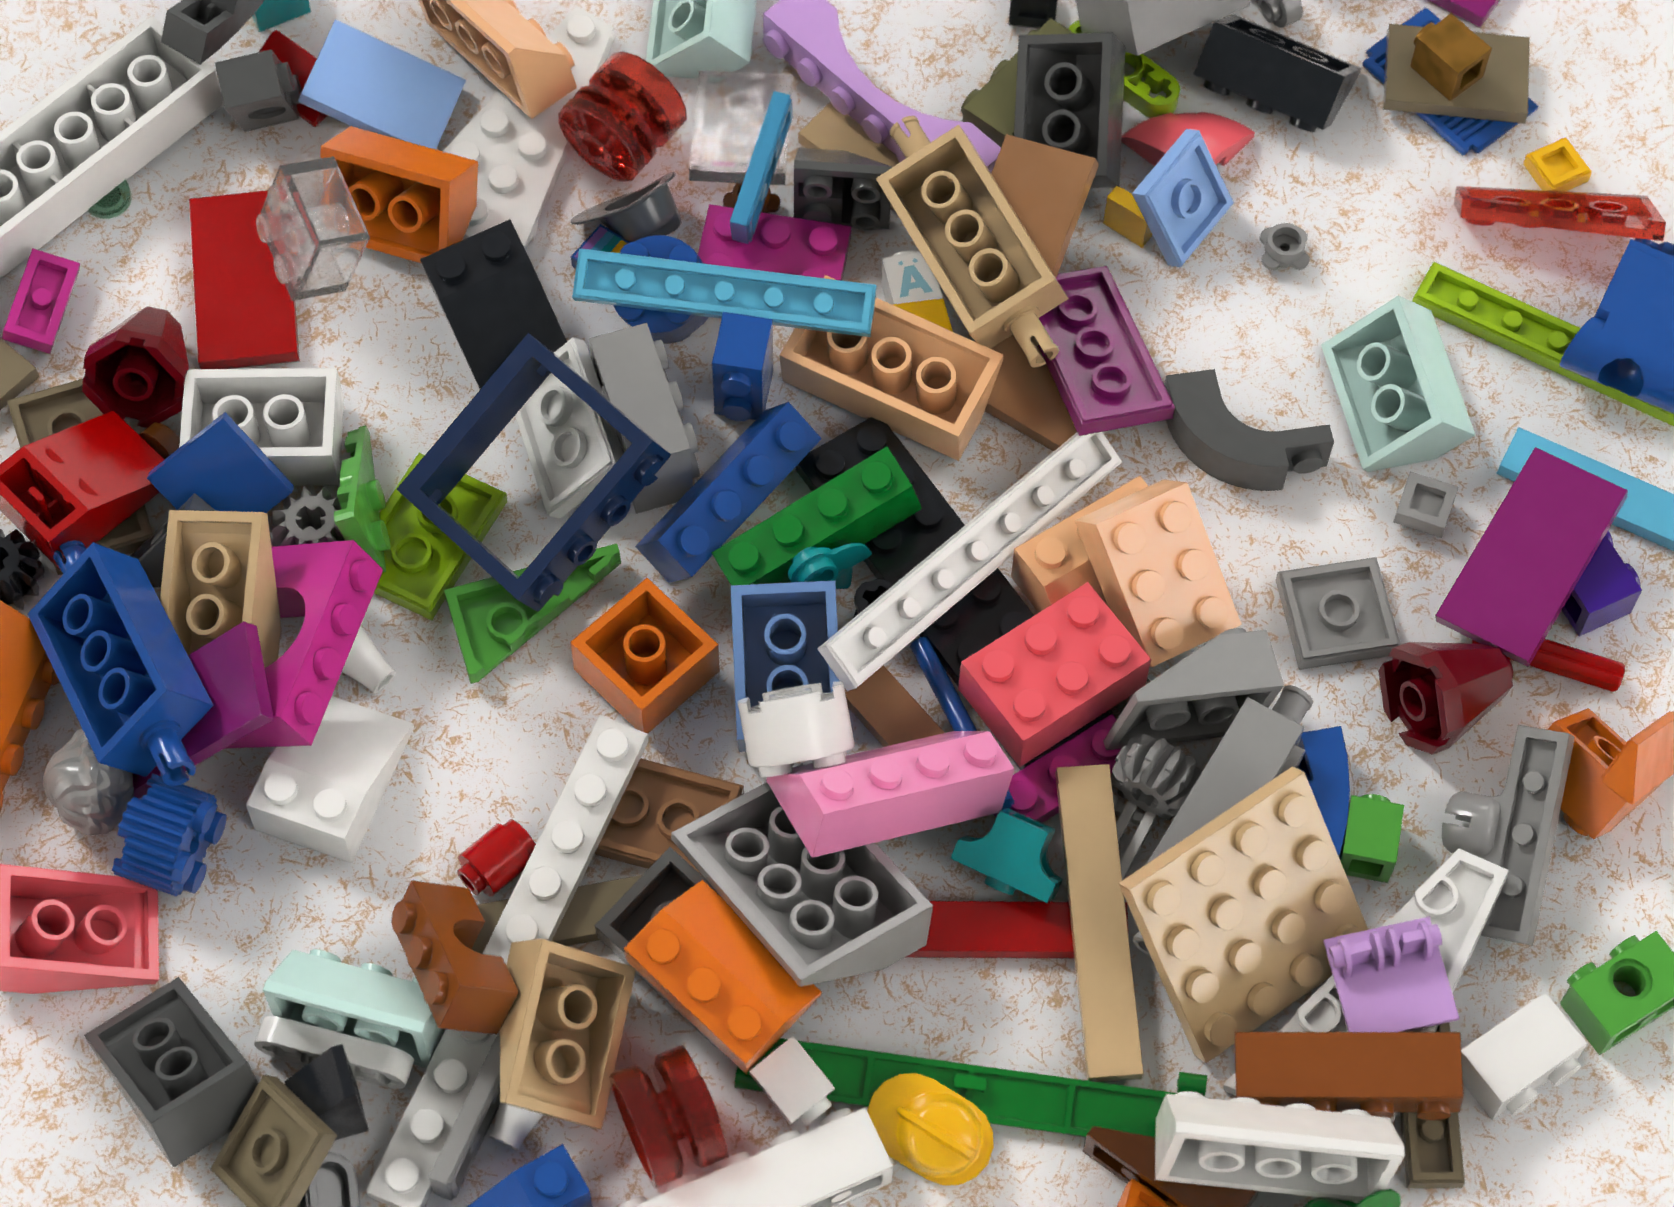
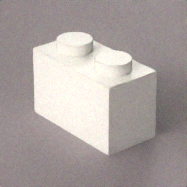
M1544 992L1461 1049L1463 1084L1492 1120L1507 1109L1514 1116L1538 1098L1539 1095L1535 1090L1549 1080L1554 1086H1558L1576 1073L1581 1067L1577 1059L1588 1043L1547 993Z

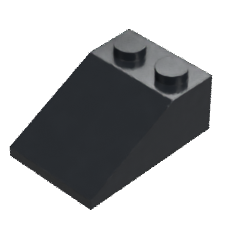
M511 219L420 259L429 283L479 389L485 385L528 333L548 347L553 353L567 342Z

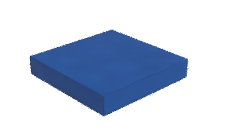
M226 412L154 467L147 476V479L176 510L195 493L216 511L267 513L289 496L294 489V485Z

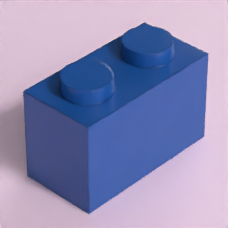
M723 312L712 361L714 414L724 415L726 418L734 421H747L749 419L756 420L766 409L773 375V319Z

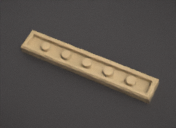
M1110 765L1057 767L1055 776L1087 1081L1103 1082L1142 1079L1144 1073L1125 901L1119 886V882L1122 881Z

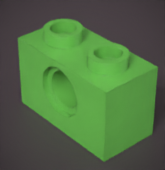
M1657 931L1640 941L1636 935L1625 939L1609 953L1612 959L1598 968L1593 962H1590L1578 969L1567 979L1570 987L1562 998L1560 1005L1599 1056L1674 1008V952ZM1622 981L1629 984L1635 991L1636 996L1621 994L1615 988L1613 982Z

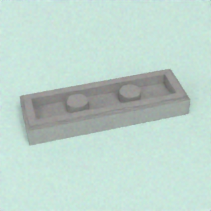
M500 1030L429 1175L434 1194L451 1201L453 1198H456L499 1108Z

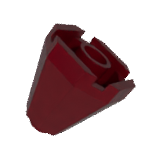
M149 306L127 318L89 346L84 357L83 369H85V376L82 382V392L103 414L114 410L124 421L126 418L139 420L137 426L147 428L154 422L162 423L181 412L184 382L189 369L181 324L168 310Z
M1408 642L1394 647L1388 655L1393 657L1392 660L1384 662L1378 670L1383 709L1389 720L1392 722L1397 717L1401 718L1408 731L1398 733L1405 745L1432 755L1449 749L1495 707L1513 687L1512 679L1514 672L1509 658L1499 648L1487 644Z

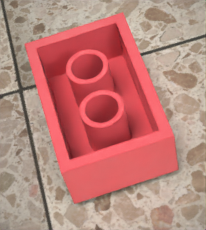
M1087 582L963 660L960 666L958 690L1017 765L1021 767L1145 686L1151 658Z

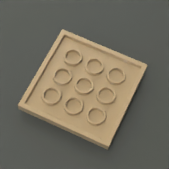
M1293 766L1119 882V886L1194 1055L1205 1063L1235 1044V1032H1252L1332 976L1323 939L1368 930L1305 772Z

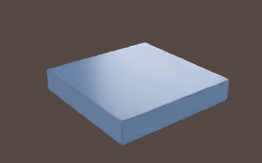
M1186 129L1132 193L1167 265L1181 267L1234 203L1200 131Z

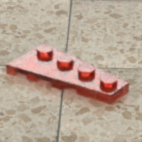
M1456 186L1454 206L1460 218H1466V222L1474 225L1486 226L1493 225L1495 222H1502L1526 228L1545 227L1657 241L1664 240L1666 221L1649 197L1645 195Z

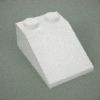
M332 696L311 746L276 747L268 758L246 804L255 830L353 863L414 729L413 723Z

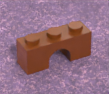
M411 880L402 901H399L393 909L391 924L438 1028L498 1034L519 991L502 956L486 955L471 950L485 921L470 889Z

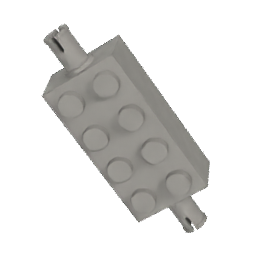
M1287 685L1282 689L1281 695L1272 709L1247 697L1147 864L1292 766L1298 768L1306 751L1298 746L1304 730L1300 723L1306 712L1312 707L1313 700L1311 696L1298 687ZM1139 931L1133 937L1132 942L1140 951L1150 956Z

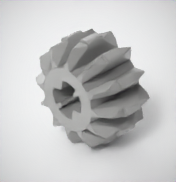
M304 486L301 492L302 498L296 500L287 496L283 501L285 510L273 511L271 519L274 528L271 529L272 532L270 533L273 546L345 541L334 522V511L341 510L338 497L332 499L331 491L326 487L316 496H312L310 490Z
M1143 734L1140 738H1130L1127 745L1121 748L1115 758L1116 763L1112 769L1111 783L1118 789L1117 793L1121 798L1128 799L1131 803L1137 805V808L1145 812L1149 811L1157 814L1164 820H1171L1178 813L1202 771L1196 767L1197 761L1193 757L1181 752V746L1174 747L1168 744L1165 738L1156 740L1150 735Z

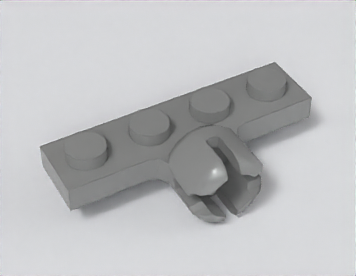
M1518 725L1506 786L1502 794L1491 797L1469 792H1458L1450 798L1446 806L1445 813L1455 815L1457 820L1470 823V827L1442 823L1443 846L1451 853H1454L1459 848L1509 870L1507 879L1480 936L1533 946L1575 737L1570 733Z

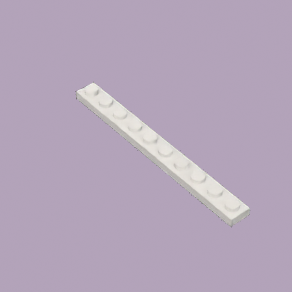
M599 715L483 954L502 956L505 964H507L511 942L535 939L552 941L649 742L647 733ZM445 1029L366 1190L368 1197L391 1207H425L433 1190L429 1175L497 1034Z

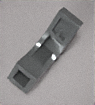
M1215 369L1166 375L1164 385L1175 406L1173 419L1166 420L1168 429L1186 457L1210 476L1244 489L1277 491L1283 490L1288 471L1304 474L1327 466L1334 444L1330 424L1284 431L1255 429L1239 421L1227 409L1221 396Z

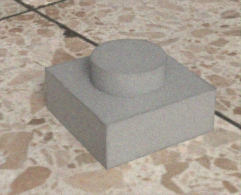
M1410 471L1393 522L1442 538L1459 487Z

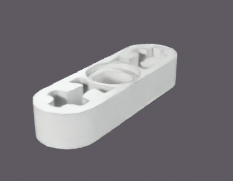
M265 1016L263 1018L254 1042L255 1047L265 1054L304 1066L331 1047L343 1044L355 1079L393 1089H403L406 1087L414 1063V1058L410 1054L398 1048L278 1016Z

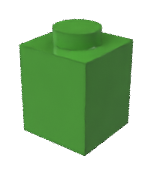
M1365 794L1361 797L1351 795L1348 821L1339 854L1346 875L1384 883L1389 882L1397 862L1404 805L1391 803L1388 798L1377 794Z

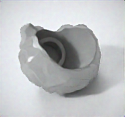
M78 729L71 740L52 755L43 777L45 795L52 805L57 808L63 823L79 830L85 835L107 834L122 821V814L126 811L127 803L131 801L134 794L133 774L98 763L83 729Z

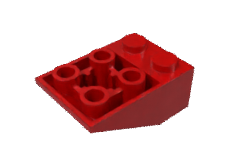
M113 410L24 445L0 464V511L61 571L53 558L54 552L57 550L62 553L66 560L59 547L61 544L76 540L84 543L87 549L92 542L97 543L159 493L156 487L147 479V476L154 467L165 459Z

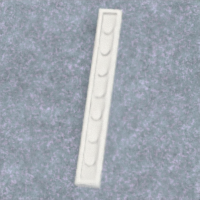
M1076 432L817 648L839 681L843 682L846 691L856 689L1014 555V548L1035 537L1122 463V460L1103 432L1079 436L1078 432Z

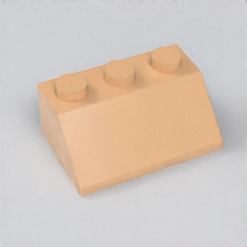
M1141 476L1134 478L1014 548L1011 578L1038 613L1087 582L1107 605L1075 520L1148 487Z

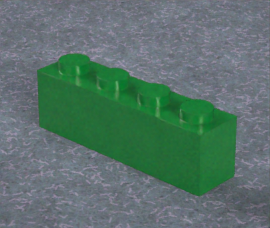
M885 447L711 553L730 585L790 583L788 570L792 565L793 558L803 549L808 547H827L832 550L850 543L865 544L920 511L922 506L913 485L889 448Z

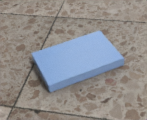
M335 19L298 102L352 127L436 149L466 80Z

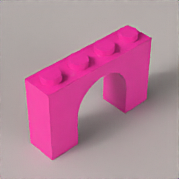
M354 540L271 547L280 618H305L293 644L279 659L265 668L274 720L224 749L312 745L383 572V569Z

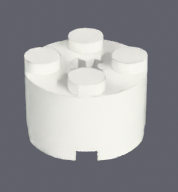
M833 682V692L823 693L822 684L815 683L762 693L763 701L751 707L749 697L737 702L749 766L759 767L760 777H773L790 773L794 763L813 760L814 768L829 767L846 762V751L854 748L855 744L843 682Z

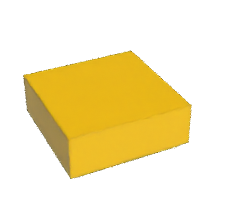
M1567 137L1526 154L1523 162L1525 168L1548 199L1588 182L1592 174L1590 168Z
M1116 186L1107 196L1103 224L1143 248L1152 237V233L1133 195L1122 187Z

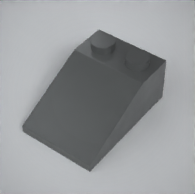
M179 977L84 1035L88 1044L152 1140L173 1168L232 1131L258 1085L246 1059Z

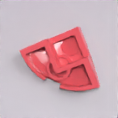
M1168 113L1150 118L1134 126L1122 135L1121 142L1155 166L1186 129L1199 130L1215 165L1220 163L1225 166L1254 138L1255 132L1234 120L1211 113Z

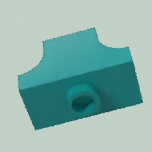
M1010 808L999 811L992 829L986 836L975 838L967 835L958 839L950 859L987 875L984 883L993 889L1009 895H1013L1015 889L1046 903L1055 899L1063 881L1062 878L1055 874L1048 861V848L1056 829Z

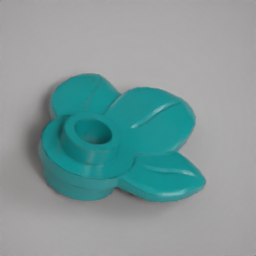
M862 543L845 544L832 550L827 547H808L800 551L793 558L792 565L788 570V578L791 581L790 583L835 581L836 589H847L851 586L852 567L867 559L872 552Z

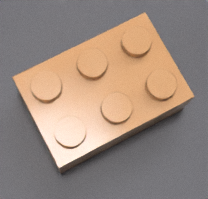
M1163 479L1075 520L1108 607L1151 658L1150 667H1154L1205 643L1226 630L1242 625L1187 482Z

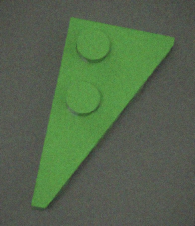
M366 425L356 430L349 431L348 436L345 438L344 446L347 453H350V458L342 460L339 478L340 487H338L337 491L341 510L334 511V522L345 541L354 540L383 569V572H386L384 551L389 550L391 544L386 525L383 520H380L379 510L385 509L386 503L379 481L375 480L370 432Z
M617 543L597 548L593 556L586 563L577 566L565 580L559 596L553 595L539 612L518 601L493 577L444 590L470 684L479 682L621 564ZM523 568V569L516 570V571H513V572H514L518 577H520L521 574H522L527 568Z

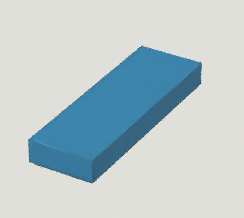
M773 91L730 219L732 240L749 244V241H752L793 119L792 99H790L788 94Z

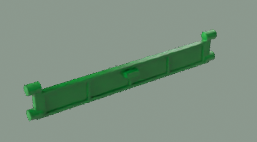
M780 1038L752 1068L788 1039ZM798 1041L835 1087L834 1091L826 1096L830 1102L869 1107L873 1093L884 1081L899 1074L918 1073L938 1081L972 1102L986 1115L989 1124L1086 1137L1093 1126L1156 1137V1117L1165 1095H1175L1179 1092L1190 1091L1200 1093L1205 1097L1207 1075L1179 1072L1177 1093ZM737 1066L734 1088L763 1092L751 1077L749 1071L745 1074Z

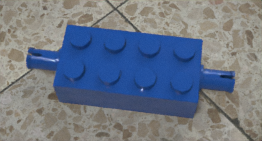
M76 540L61 544L59 547L66 560L62 553L57 550L54 552L53 558L63 575L28 612V616L98 763L146 777L157 766L161 773L160 776L166 785L177 786L187 782L190 779L183 766H185L188 774L192 776L196 772V767L193 760L190 759L181 739L214 705L139 559L94 542L87 549L84 543Z

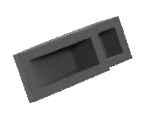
M182 0L167 10L161 42L193 61L202 64L242 28L265 0Z

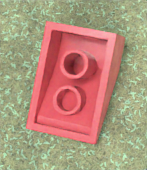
M0 864V991L38 994L151 985L159 981L158 890L120 876Z

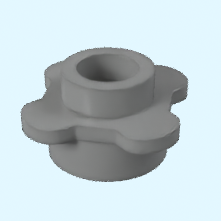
M1281 223L1273 228H1265L1260 234V242L1265 247V254L1261 260L1264 267L1269 270L1289 266L1296 270L1306 268L1310 261L1309 255L1305 252L1308 238L1307 233L1302 228L1290 223ZM1280 247H1286V248H1288L1289 250H1288V251H1282V250L1280 249Z

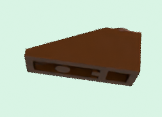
M1093 1126L1086 1136L1083 1148L1085 1154L1125 1183H1128L1131 1179L1142 1183L1161 1197L1170 1207H1251L1258 1196L1259 1191L1155 1180L1156 1137Z

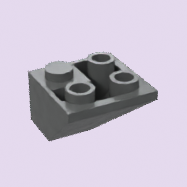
M798 148L794 160V218L851 226L860 230L889 229L891 203L876 178L891 169L892 166L848 151Z

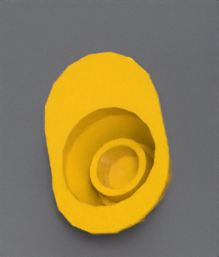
M918 1073L899 1074L884 1081L873 1093L867 1112L888 1156L925 1179L943 1186L961 1185L972 1180L988 1165L994 1148L993 1130L986 1115L969 1100L938 1081Z

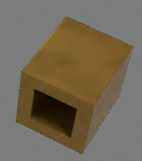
M1450 13L1437 24L1433 22L1427 24L1416 35L1413 42L1415 49L1410 67L1445 98L1452 101L1484 76L1492 48Z

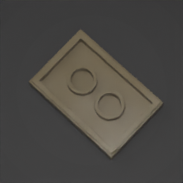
M1389 24L1386 39L1383 110L1525 124L1528 115L1530 37L1474 32L1492 48L1484 76L1452 101H1449L1410 67L1415 49L1413 42L1423 27Z

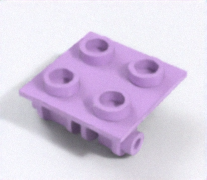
M1430 916L1323 939L1348 1032H1406L1460 1019L1438 947L1442 945L1440 929L1437 924L1432 925Z

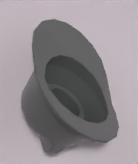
M675 172L657 179L640 190L591 207L572 218L571 224H584L599 219L608 229L629 242H635L641 238L653 235L666 236L678 229L682 223L681 216L667 184L675 177Z

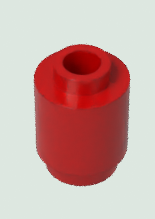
M510 819L504 825L497 823L458 856L461 868L457 870V874L463 884L473 894L479 895L481 892H484L486 895L493 897L524 870L536 844L529 833L515 820Z

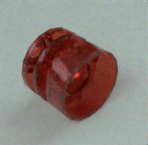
M623 51L613 53L589 80V85L582 86L573 99H570L558 113L559 126L566 140L581 158L605 176L625 182L633 181L645 165L656 155V148L663 147L687 120V109L680 93L664 74L641 57Z

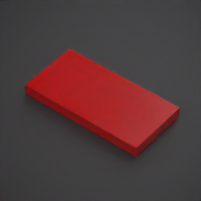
M286 188L190 198L197 349L200 369H230L300 361L289 205Z

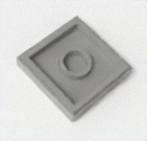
M1377 557L1279 571L1277 573L1276 584L1299 670L1386 657L1394 647L1401 645Z

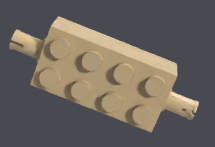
M907 116L902 118L901 120L908 129L910 136L906 135L898 122L891 127L889 133L906 159L876 178L877 182L971 337L977 343L991 349L1006 338L1014 335L1028 358L1031 367L1045 365L1046 362L1038 351L1037 346L1040 345L1050 361L1057 356L1059 348L1053 343L1039 317L1069 298L960 125L958 124L930 142L921 128L917 117Z

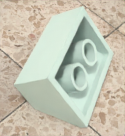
M653 0L645 72L651 76L718 80L750 63L754 19L756 16V0Z
M1398 295L1321 344L1363 470L1371 472L1434 460L1475 436L1471 420L1430 309Z
M312 949L309 954L292 950L268 977L263 987L264 995L273 1016L283 1017L398 1048L414 1058L413 1065L427 1068L445 1029L438 1028L431 1010L424 1000L416 977L412 981L393 977V974L388 969L372 963H363L361 968L341 963L339 957L324 950Z

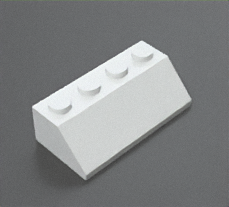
M1186 1091L1175 1095L1166 1094L1156 1117L1155 1180L1361 1201L1368 1195L1379 1190H1385L1404 1158V1145L1390 1119L1371 1116L1370 1113L1359 1109L1345 1110L1340 1113L1316 1110L1313 1106L1302 1103L1290 1104L1285 1107L1261 1104L1252 1098L1241 1097L1230 1101L1205 1098L1197 1092Z

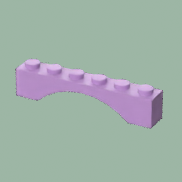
M780 0L763 13V41L768 51L778 59L783 58L797 70L798 75L807 85L811 87L816 86L829 97L832 105L838 112L843 115H850L863 127L865 133L872 141L878 144L882 143L893 152L899 163L906 158L896 141L890 136L889 131L898 122L901 129L909 137L910 133L901 119L907 116H915L930 142L959 124L976 148L990 173H992L1001 147L974 124L938 118L907 107L878 89L859 70L846 49L839 29L837 9L827 0Z

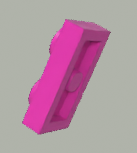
M32 248L3 329L2 339L51 354L79 273L80 263Z

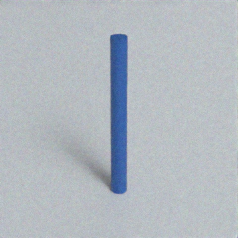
M920 637L914 640L910 645V649L953 730L977 731L928 638ZM1009 789L1002 810L1011 808L1015 802Z

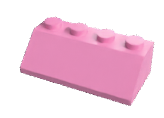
M952 731L846 755L845 763L834 766L814 768L813 763L793 767L792 772L767 777L766 781L810 856L814 858L999 813L1005 801L1014 767L990 731Z

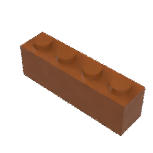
M1235 1032L1236 1098H1252L1264 1105L1283 1107L1302 1103L1311 1105L1316 1110L1329 1112L1359 1109L1370 1113L1371 1116L1389 1119L1394 1117V1112H1416L1417 1118L1423 1120L1447 1119L1451 1116L1450 1112H1460L1463 1101L1460 1032Z

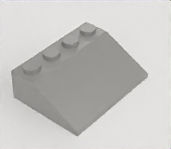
M767 782L671 833V840L800 987L883 970L927 945L933 905L876 843L812 858Z

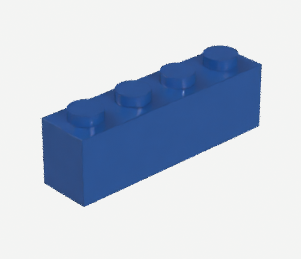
M789 402L764 410L635 547L668 583L693 577L711 558V552L720 548L822 438Z

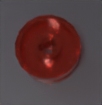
M683 1045L655 1056L653 1069L660 1092L656 1091L646 1071L637 1064L609 1075L611 1089L623 1123L639 1161L654 1189L677 1180L683 1175L684 1163L677 1141L681 1142L691 1162L700 1169L729 1157L714 1101L706 1083Z

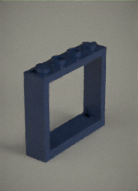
M528 333L409 473L397 490L521 603L539 612L553 595L559 596L563 589V583L576 567L586 563L593 556L598 541L609 528L617 525L626 517L630 510L631 502L642 489L658 479L655 474L670 458L671 454L548 347ZM552 373L632 444L527 569L518 577L440 504L543 381Z

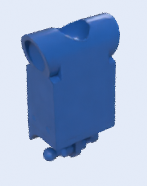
M1638 236L1635 240L1630 239L1595 316L1590 318L1572 339L1561 358L1560 367L1605 386L1618 389L1631 397L1674 414V244L1667 241L1659 244L1651 241L1647 236Z

